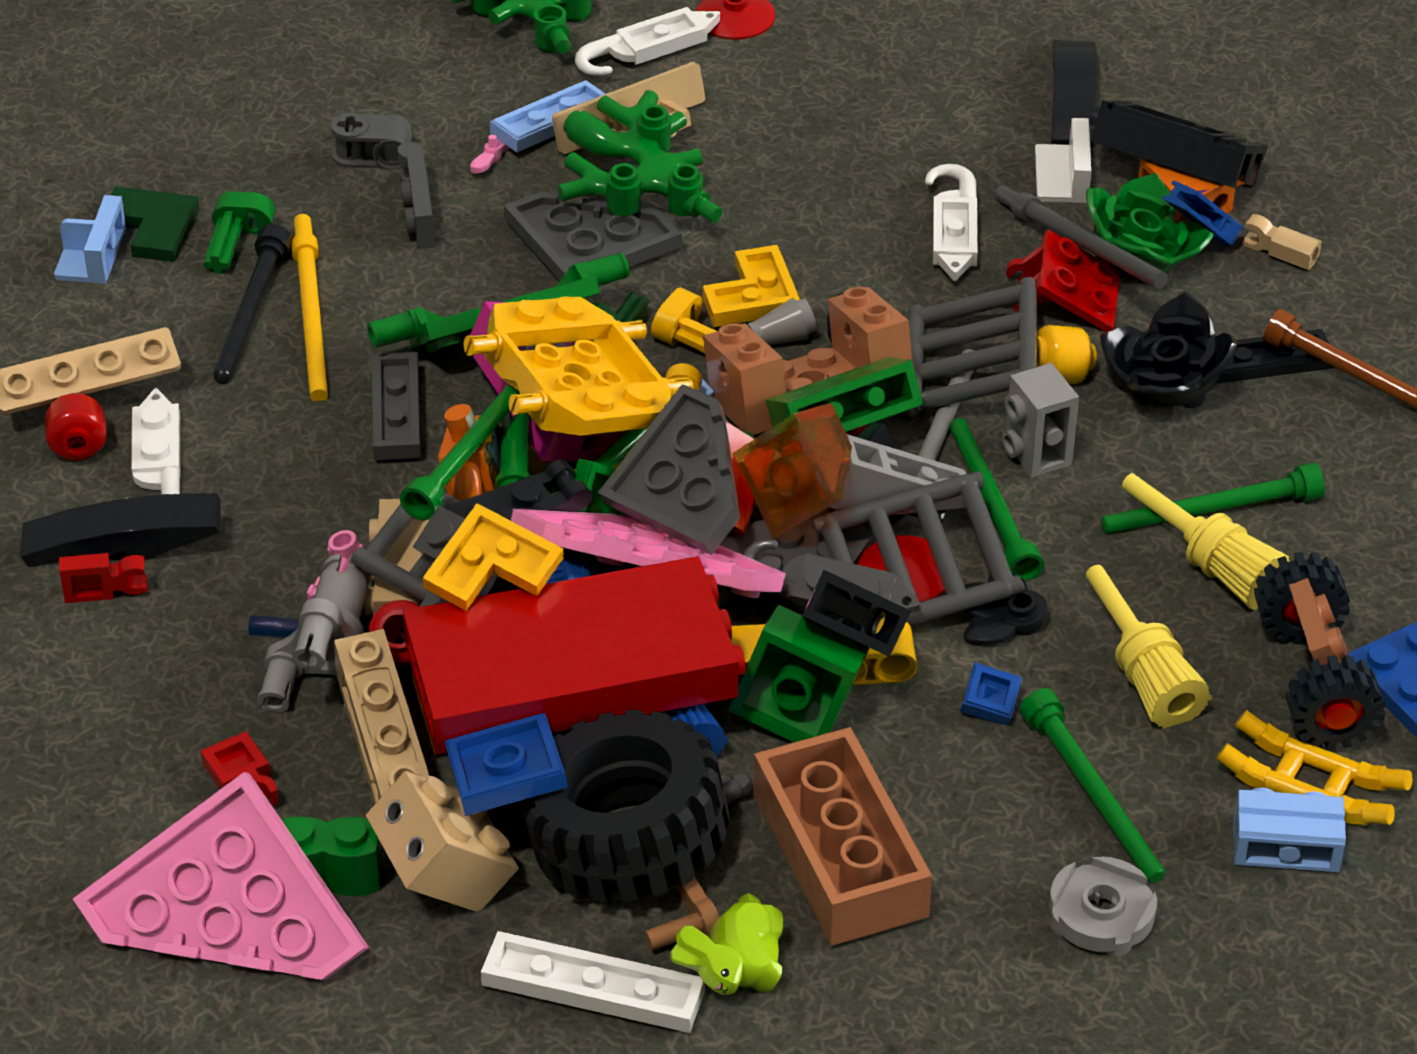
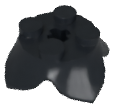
M1186 291L1162 305L1155 312L1147 331L1142 332L1127 326L1119 327L1100 335L1101 347L1106 362L1127 383L1128 388L1133 391L1135 399L1145 405L1154 404L1163 407L1183 406L1185 408H1196L1201 406L1206 400V393L1212 390L1219 379V373L1231 361L1238 348L1234 336L1226 333L1218 336L1215 335L1212 317L1208 310Z

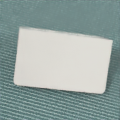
M1071 118L1069 145L1037 144L1035 146L1037 198L1041 202L1087 203L1086 191L1090 188L1092 171L1089 118Z

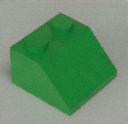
M778 604L760 634L746 667L745 675H743L738 686V697L733 698L728 711L792 742L830 733L870 648Z

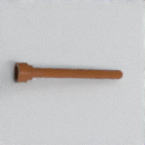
M1278 309L1271 318L1264 332L1263 341L1278 349L1282 346L1291 349L1294 346L1417 409L1416 388L1303 331V325L1296 322L1297 317L1282 309Z

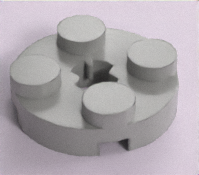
M1104 856L1092 857L1090 865H1082L1075 868L1076 862L1065 866L1054 878L1050 891L1049 910L1051 926L1056 934L1063 936L1069 942L1081 948L1095 952H1106L1113 956H1121L1128 953L1133 945L1140 943L1148 936L1155 922L1157 897L1155 892L1153 894L1147 886L1148 878L1140 869L1126 861ZM1100 899H1107L1111 901V909H1099L1090 902L1094 900L1099 904Z

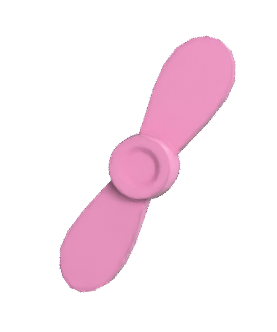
M489 135L488 143L484 145V152L471 162L470 172L478 174L488 170L492 164L501 161L502 153L509 150L510 147L498 140L496 135Z

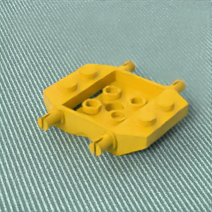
M565 296L556 299L522 300L520 302L494 304L489 317L487 335H467L463 343L464 351L468 356L485 354L484 357L501 379L519 391L520 394H512L509 398L510 412L513 411V415L528 413L537 426L545 431L581 436L648 428L682 384L693 388V382L689 380V377L674 379L661 377L632 340H643L647 334L646 324L642 320L631 322L617 321L613 316L582 297ZM576 341L574 346L557 348L551 345L552 343ZM536 345L535 350L520 351L518 349L519 346Z

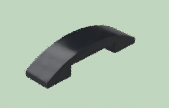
M1054 40L1051 144L1069 145L1071 118H1089L1090 123L1095 109V42ZM1089 130V135H1090V139H1091V136H1092V132H1093V131H1090V130Z

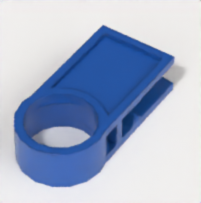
M1173 180L1171 184L1175 187L1169 196L1164 195L1162 199L1190 221L1199 223L1214 234L1213 238L1232 247L1244 229L1243 226L1199 191Z

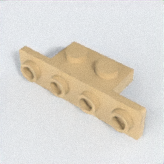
M690 62L605 94L622 106L633 107L646 90H652L659 97L656 105L663 106L669 115L676 111L684 114L687 124L681 129L691 126L690 114L687 108L705 101L700 65L695 62ZM605 95L552 115L559 152L568 154L581 149V147L567 138V134L563 129L566 118L573 111H588L605 122L614 131H628L627 128L597 110L599 99Z
M164 327L0 369V413L7 415L50 404L62 395L70 393L86 395L179 371L181 362L170 330Z

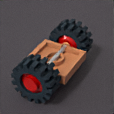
M1303 552L1294 553L1295 560L1290 562L1287 561L1286 556L1277 559L1279 563L1278 568L1269 564L1264 568L1266 577L1258 576L1256 580L1258 588H1254V595L1267 632L1271 636L1276 634L1278 641L1284 643L1291 636L1293 644H1302V638L1306 637L1314 661L1310 662L1311 671L1308 672L1302 667L1296 672L1298 680L1291 679L1288 684L1289 692H1286V700L1295 730L1302 741L1306 742L1309 739L1312 746L1320 747L1322 742H1324L1326 750H1335L1336 743L1342 742L1344 749L1352 747L1351 739L1355 737L1362 743L1368 739L1366 730L1375 733L1380 728L1378 720H1384V708L1386 706L1373 669H1369L1367 663L1360 659L1355 664L1353 656H1347L1349 653L1339 627L1345 622L1343 615H1349L1350 607L1348 603L1350 599L1340 569L1337 565L1334 566L1332 559L1327 556L1321 561L1319 553L1311 552L1309 558L1305 559Z

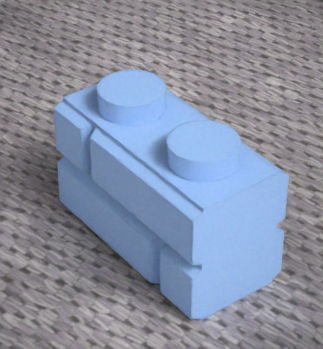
M1268 788L1238 790L1233 817L1234 865L1340 873L1346 842L1344 797L1326 796L1316 791L1294 794L1274 792Z

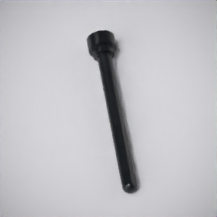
M275 224L263 226L255 241L254 246L258 260L213 373L215 381L220 384L229 382L233 375L275 264L285 260L290 252L293 237L282 226Z

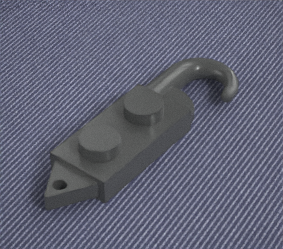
M771 539L754 541L745 547L741 554L754 559L761 551L776 549L778 542ZM809 553L793 558L783 568L782 572L786 574L781 592H760L792 600L793 604L806 607L823 570H826L911 610V613L922 610L920 602L900 584L898 574Z

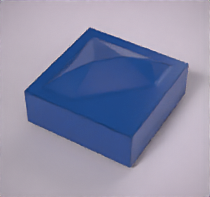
M974 662L959 712L1008 726L1013 714L1022 677Z

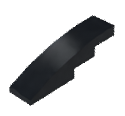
M217 493L162 494L116 499L64 510L23 523L20 557L28 567H36L70 554L79 556L109 553V556L125 551L128 556L141 555L144 556V559L220 533L221 499Z

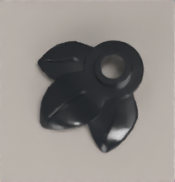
M991 573L988 577L987 583L994 581ZM1021 578L1025 586L1024 592L964 610L974 616L964 632V641L977 644H995L1008 640L1014 633L1021 635L1033 634L1042 627L1047 617V602L1039 593L1028 590L1025 580ZM968 583L965 585V588L968 589L985 583Z

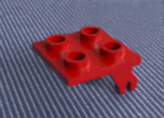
M1048 229L1043 234L1042 246L1025 258H1016L1008 263L1006 271L1008 278H1011L1016 271H1022L1018 277V282L1025 277H1031L1036 281L1037 305L1054 301L1105 332L1114 329L1120 271L1115 269L1109 262L1097 259L1095 256L1079 248L1072 240L1063 238ZM1019 303L1014 304V311H1019Z

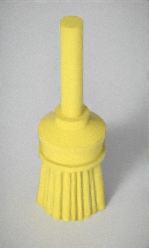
M1133 473L1129 474L1122 483L1123 490L1184 533V541L1188 543L1186 559L1190 564L1200 567L1202 572L1210 578L1217 577L1249 609L1256 610L1258 608L1254 588H1258L1256 580L1259 575L1266 577L1264 568L1269 564L1278 568L1279 563L1277 559L1286 556L1287 561L1290 562V556L1248 535L1244 527L1240 524H1234L1231 518L1224 513H1216L1208 519L1202 516L1195 518Z
M1101 565L1090 567L1086 572V578L1122 631L1121 641L1115 651V660L1124 671L1128 681L1136 686L1151 722H1155L1158 727L1166 728L1191 721L1194 717L1199 716L1201 711L1205 709V706L1208 705V701L1212 699V696L1204 679L1183 658V649L1174 639L1170 629L1161 623L1146 624L1139 622Z

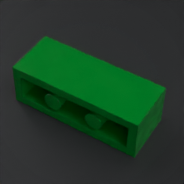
M887 357L765 399L777 444L796 448L816 443L923 405L912 360Z

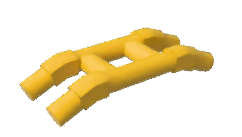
M1245 710L1239 717L1235 727L1254 739V743L1266 752L1282 758L1275 771L1271 770V767L1259 763L1251 756L1247 757L1229 743L1223 746L1216 757L1217 761L1236 773L1235 777L1253 788H1268L1280 793L1305 794L1316 791L1326 796H1343L1344 821L1353 825H1368V823L1391 825L1394 821L1395 810L1392 804L1371 803L1368 800L1354 799L1343 795L1350 781L1354 782L1353 785L1374 791H1385L1386 789L1408 791L1412 786V773L1410 770L1390 769L1386 766L1371 765L1363 761L1360 763L1317 746H1312L1309 743L1290 737V734L1280 731L1269 722L1266 724L1248 710ZM1302 763L1331 773L1323 789L1294 779Z

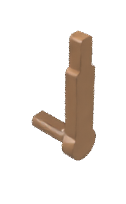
M695 877L693 881L682 888L678 885L674 886L690 914L646 930L645 938L650 951L676 943V934L685 926H694L710 938L709 932L720 917L713 902L706 896Z

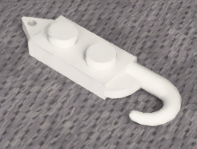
M688 7L618 29L614 35L582 46L575 55V64L584 74L604 76L612 73V67L594 66L588 61L610 53L621 61L634 62L637 65L707 41V34L720 22V12L691 11Z
M943 164L932 168L927 173L926 185H932L936 178L948 176L959 181V190H949L934 196L933 265H940L953 281H957L970 266H977L976 179L974 174L966 167L957 164Z
M155 388L140 406L132 407L133 481L137 486L144 489L161 490V495L180 494L179 403L172 404Z

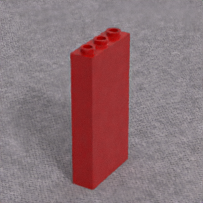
M695 556L548 583L544 585L537 596L522 588L477 596L467 611L450 602L403 610L405 646L436 755L447 753L444 741L541 713L546 714L551 732L554 733L570 730L572 725L583 720L586 724L598 720L597 715L612 712L613 716L625 715L626 710H641L644 715L652 714L653 711L664 712L737 698L738 676L745 675V660L741 646H733L731 643L732 627L727 610H719L718 608L719 593L714 575H706L700 557Z

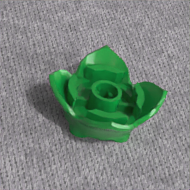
M1157 173L1130 180L1122 185L1116 196L1113 194L1110 197L1108 192L1100 187L1088 188L1086 191L1087 206L1094 222L1093 233L1163 272L1169 271L1174 264L1200 253L1214 236L1212 232L1199 223L1193 221L1184 222V220H1181L1180 223L1176 222V209L1162 199L1164 195L1169 196L1171 192Z

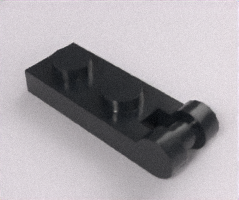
M559 459L550 463L541 473L449 505V511L466 519L478 503L511 521L513 509L578 512L589 505L593 495L583 481L575 480L576 474L570 464L564 459ZM558 491L561 492V493L555 494V495H553V496L551 495L552 493H555V492H558Z

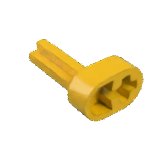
M682 287L677 288L661 305L651 325V336L672 347L680 341L705 353L703 335L717 331L696 322L702 310V297Z

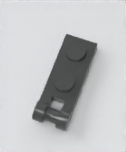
M405 142L398 147L397 153L398 162L403 166L399 172L403 207H409L404 208L407 234H416L417 249L434 248L433 214L423 147L416 142Z

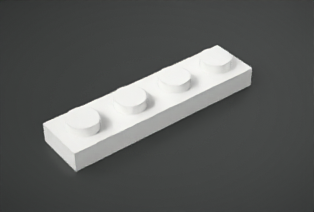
M500 931L496 934L481 970L482 986L687 1033L691 1032L705 993V983L700 976Z

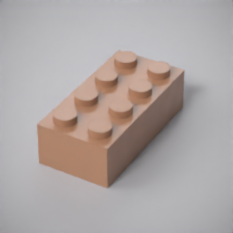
M851 727L754 754L753 796L830 946L929 917L932 874Z

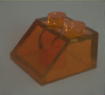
M832 403L794 413L733 452L773 539L781 537L842 500L852 445Z

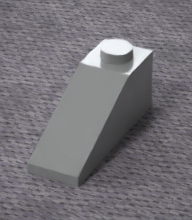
M843 433L820 467L816 478L825 506L838 511L966 474V472L958 467ZM961 495L934 503L937 511L966 508ZM911 509V510L904 511V512H901V513H897V514H894V515H898V514H908V513H917V512H916V509Z

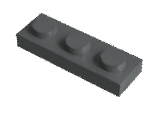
M417 352L372 354L374 460L421 458Z

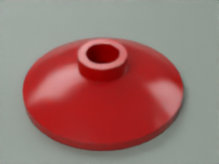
M702 0L696 8V11L720 12V22L708 34L723 39L740 40L756 37L770 29L775 21V9L768 0Z

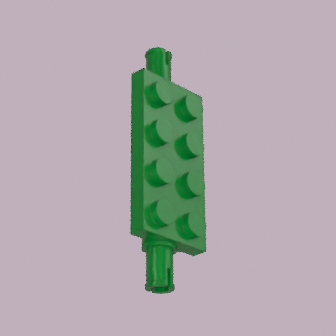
M621 252L577 263L568 267V270L555 287L501 302L556 299L565 296L582 297L588 301L589 298L601 293L599 286L628 278L630 276L628 261L624 253ZM418 307L368 322L366 326L367 333L373 348L409 340L412 350L425 346L427 354H431L463 342L461 336L471 334L482 307L447 317L439 316L424 310L422 307Z

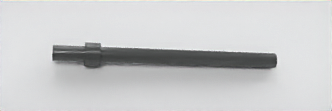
M1001 185L996 189L995 199L1010 207L1012 213L1026 222L1035 221L1156 289H1161L1167 284L1168 275L1165 272L1042 206L1041 200L1027 192L1018 193L1005 185Z

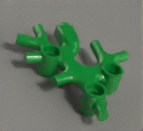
M451 0L452 3H457V2L466 1V0ZM470 0L471 8L478 15L488 16L494 25H498L515 15H524L534 21L535 44L542 51L549 53L568 52L572 44L568 38L570 31L567 27V20L573 22L582 21L592 11V0H505L504 2L502 0Z
M646 90L633 107L622 106L606 95L599 99L597 110L627 128L628 131L626 132L614 131L605 122L588 111H573L566 118L563 129L571 142L593 155L605 158L625 157L634 160L638 166L635 168L631 164L620 163L613 166L608 173L575 152H572L566 157L564 165L581 178L557 186L558 195L562 202L588 195L603 196L606 198L607 209L611 213L618 216H630L640 210L641 196L643 194L658 193L668 197L669 210L678 216H692L696 218L701 215L711 223H716L723 213L722 208L711 202L710 194L703 190V176L696 167L702 165L703 162L700 150L695 148L684 152H668L671 148V135L686 126L687 120L680 111L669 115L663 106L656 105L659 97L654 91Z

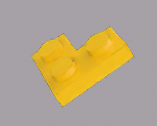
M778 245L735 251V267L740 280L703 286V302L713 327L756 321L791 298H794L796 301L800 300Z
M477 503L424 575L423 588L465 611L468 610L493 573L537 596L563 560V548Z

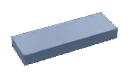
M582 81L490 121V134L496 135L498 140L515 152L522 151L555 136L552 115L554 113L605 95V93L588 81Z

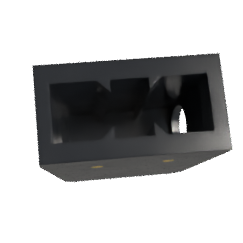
M823 570L802 616L890 657L911 610ZM885 615L884 623L879 632L876 634L878 624L882 617Z

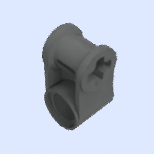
M350 112L339 114L332 119L330 125L331 133L335 136V147L332 149L331 156L332 161L336 165L346 168H403L398 162L397 150L401 144L412 142L413 132L412 125L406 118L396 114L365 115ZM349 125L353 126V132H349ZM351 148L352 156L348 157L347 149Z

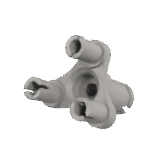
M341 554L332 555L325 560L315 596L303 604L298 628L290 636L270 645L264 661V668L267 672L257 698L258 704H263L262 708L264 710L286 711L290 705V697L295 680L301 675L329 674L336 676L334 640L363 634L364 629L359 619L371 574L352 563V555H350L349 565L345 572H338L342 561ZM344 703L342 710H343V713L345 714V716L349 718L348 713H347V709H346V706H345V703Z

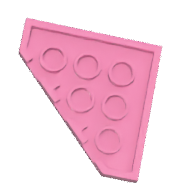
M513 509L511 516L512 522L557 546L595 555L597 561L609 565L622 566L626 562L646 566L699 556L706 575L713 574L717 584L731 587L730 591L745 597L759 598L760 592H781L786 574L721 545L710 555L626 514Z
M246 772L240 774L73 898V901L102 943L300 975L302 977L325 980L370 948L252 776Z

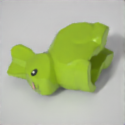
M750 893L744 894L739 898L738 903H734L715 922L709 932L710 938L694 926H685L680 929L676 934L677 944L672 949L669 957L673 963L697 971L703 982L720 995L733 994L739 986L768 993L774 989L782 974V966L778 963V939L782 934L784 921L782 912L772 905L761 904L760 900Z

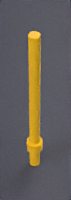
M299 214L294 218L295 237L292 239V256L298 262L309 393L312 401H323L328 398L315 265V261L319 256L318 241L312 234L311 218L306 214Z

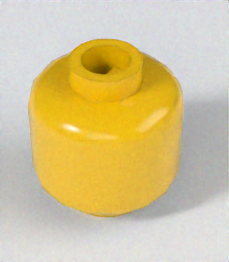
M1045 325L1037 331V367L1053 363L1069 385L1081 383L1086 378L1088 372L1095 367L1097 360L1096 347L1091 343L1084 329L1074 326Z

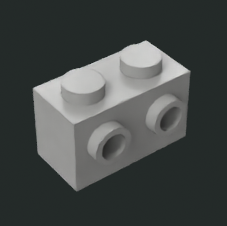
M1053 363L1010 375L1009 396L1005 399L1007 421L1006 431L1002 434L1003 446L1008 456L1011 458L1016 457L1031 478L1072 465L1079 396Z

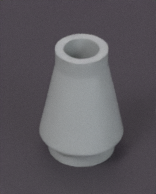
M791 298L758 320L747 324L768 345L808 340L809 334L817 332L814 314L805 298L797 301Z

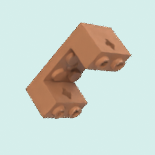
M869 287L849 288L842 295L828 299L832 348L813 349L806 356L789 361L783 360L773 348L745 323L724 325L717 332L703 335L708 382L713 390V398L718 399L725 415L741 430L747 431L752 435L771 430L773 427L765 399L887 357L912 360L909 320Z

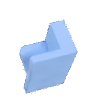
M104 195L95 220L67 218L62 221L60 232L63 251L54 272L56 280L106 284L126 231L122 196Z

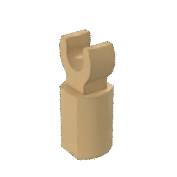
M1252 214L1245 223L1246 229L1256 233L1249 232L1242 241V246L1256 251H1269L1268 255L1306 270H1310L1319 257L1321 240L1284 226L1277 228L1267 218L1258 214Z

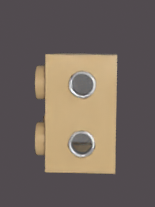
M404 771L366 814L368 821L406 889L478 912L487 905L519 869L508 850L510 847L509 841L494 827L487 815L488 810L465 816L458 790L446 786L436 777L429 776L424 778Z

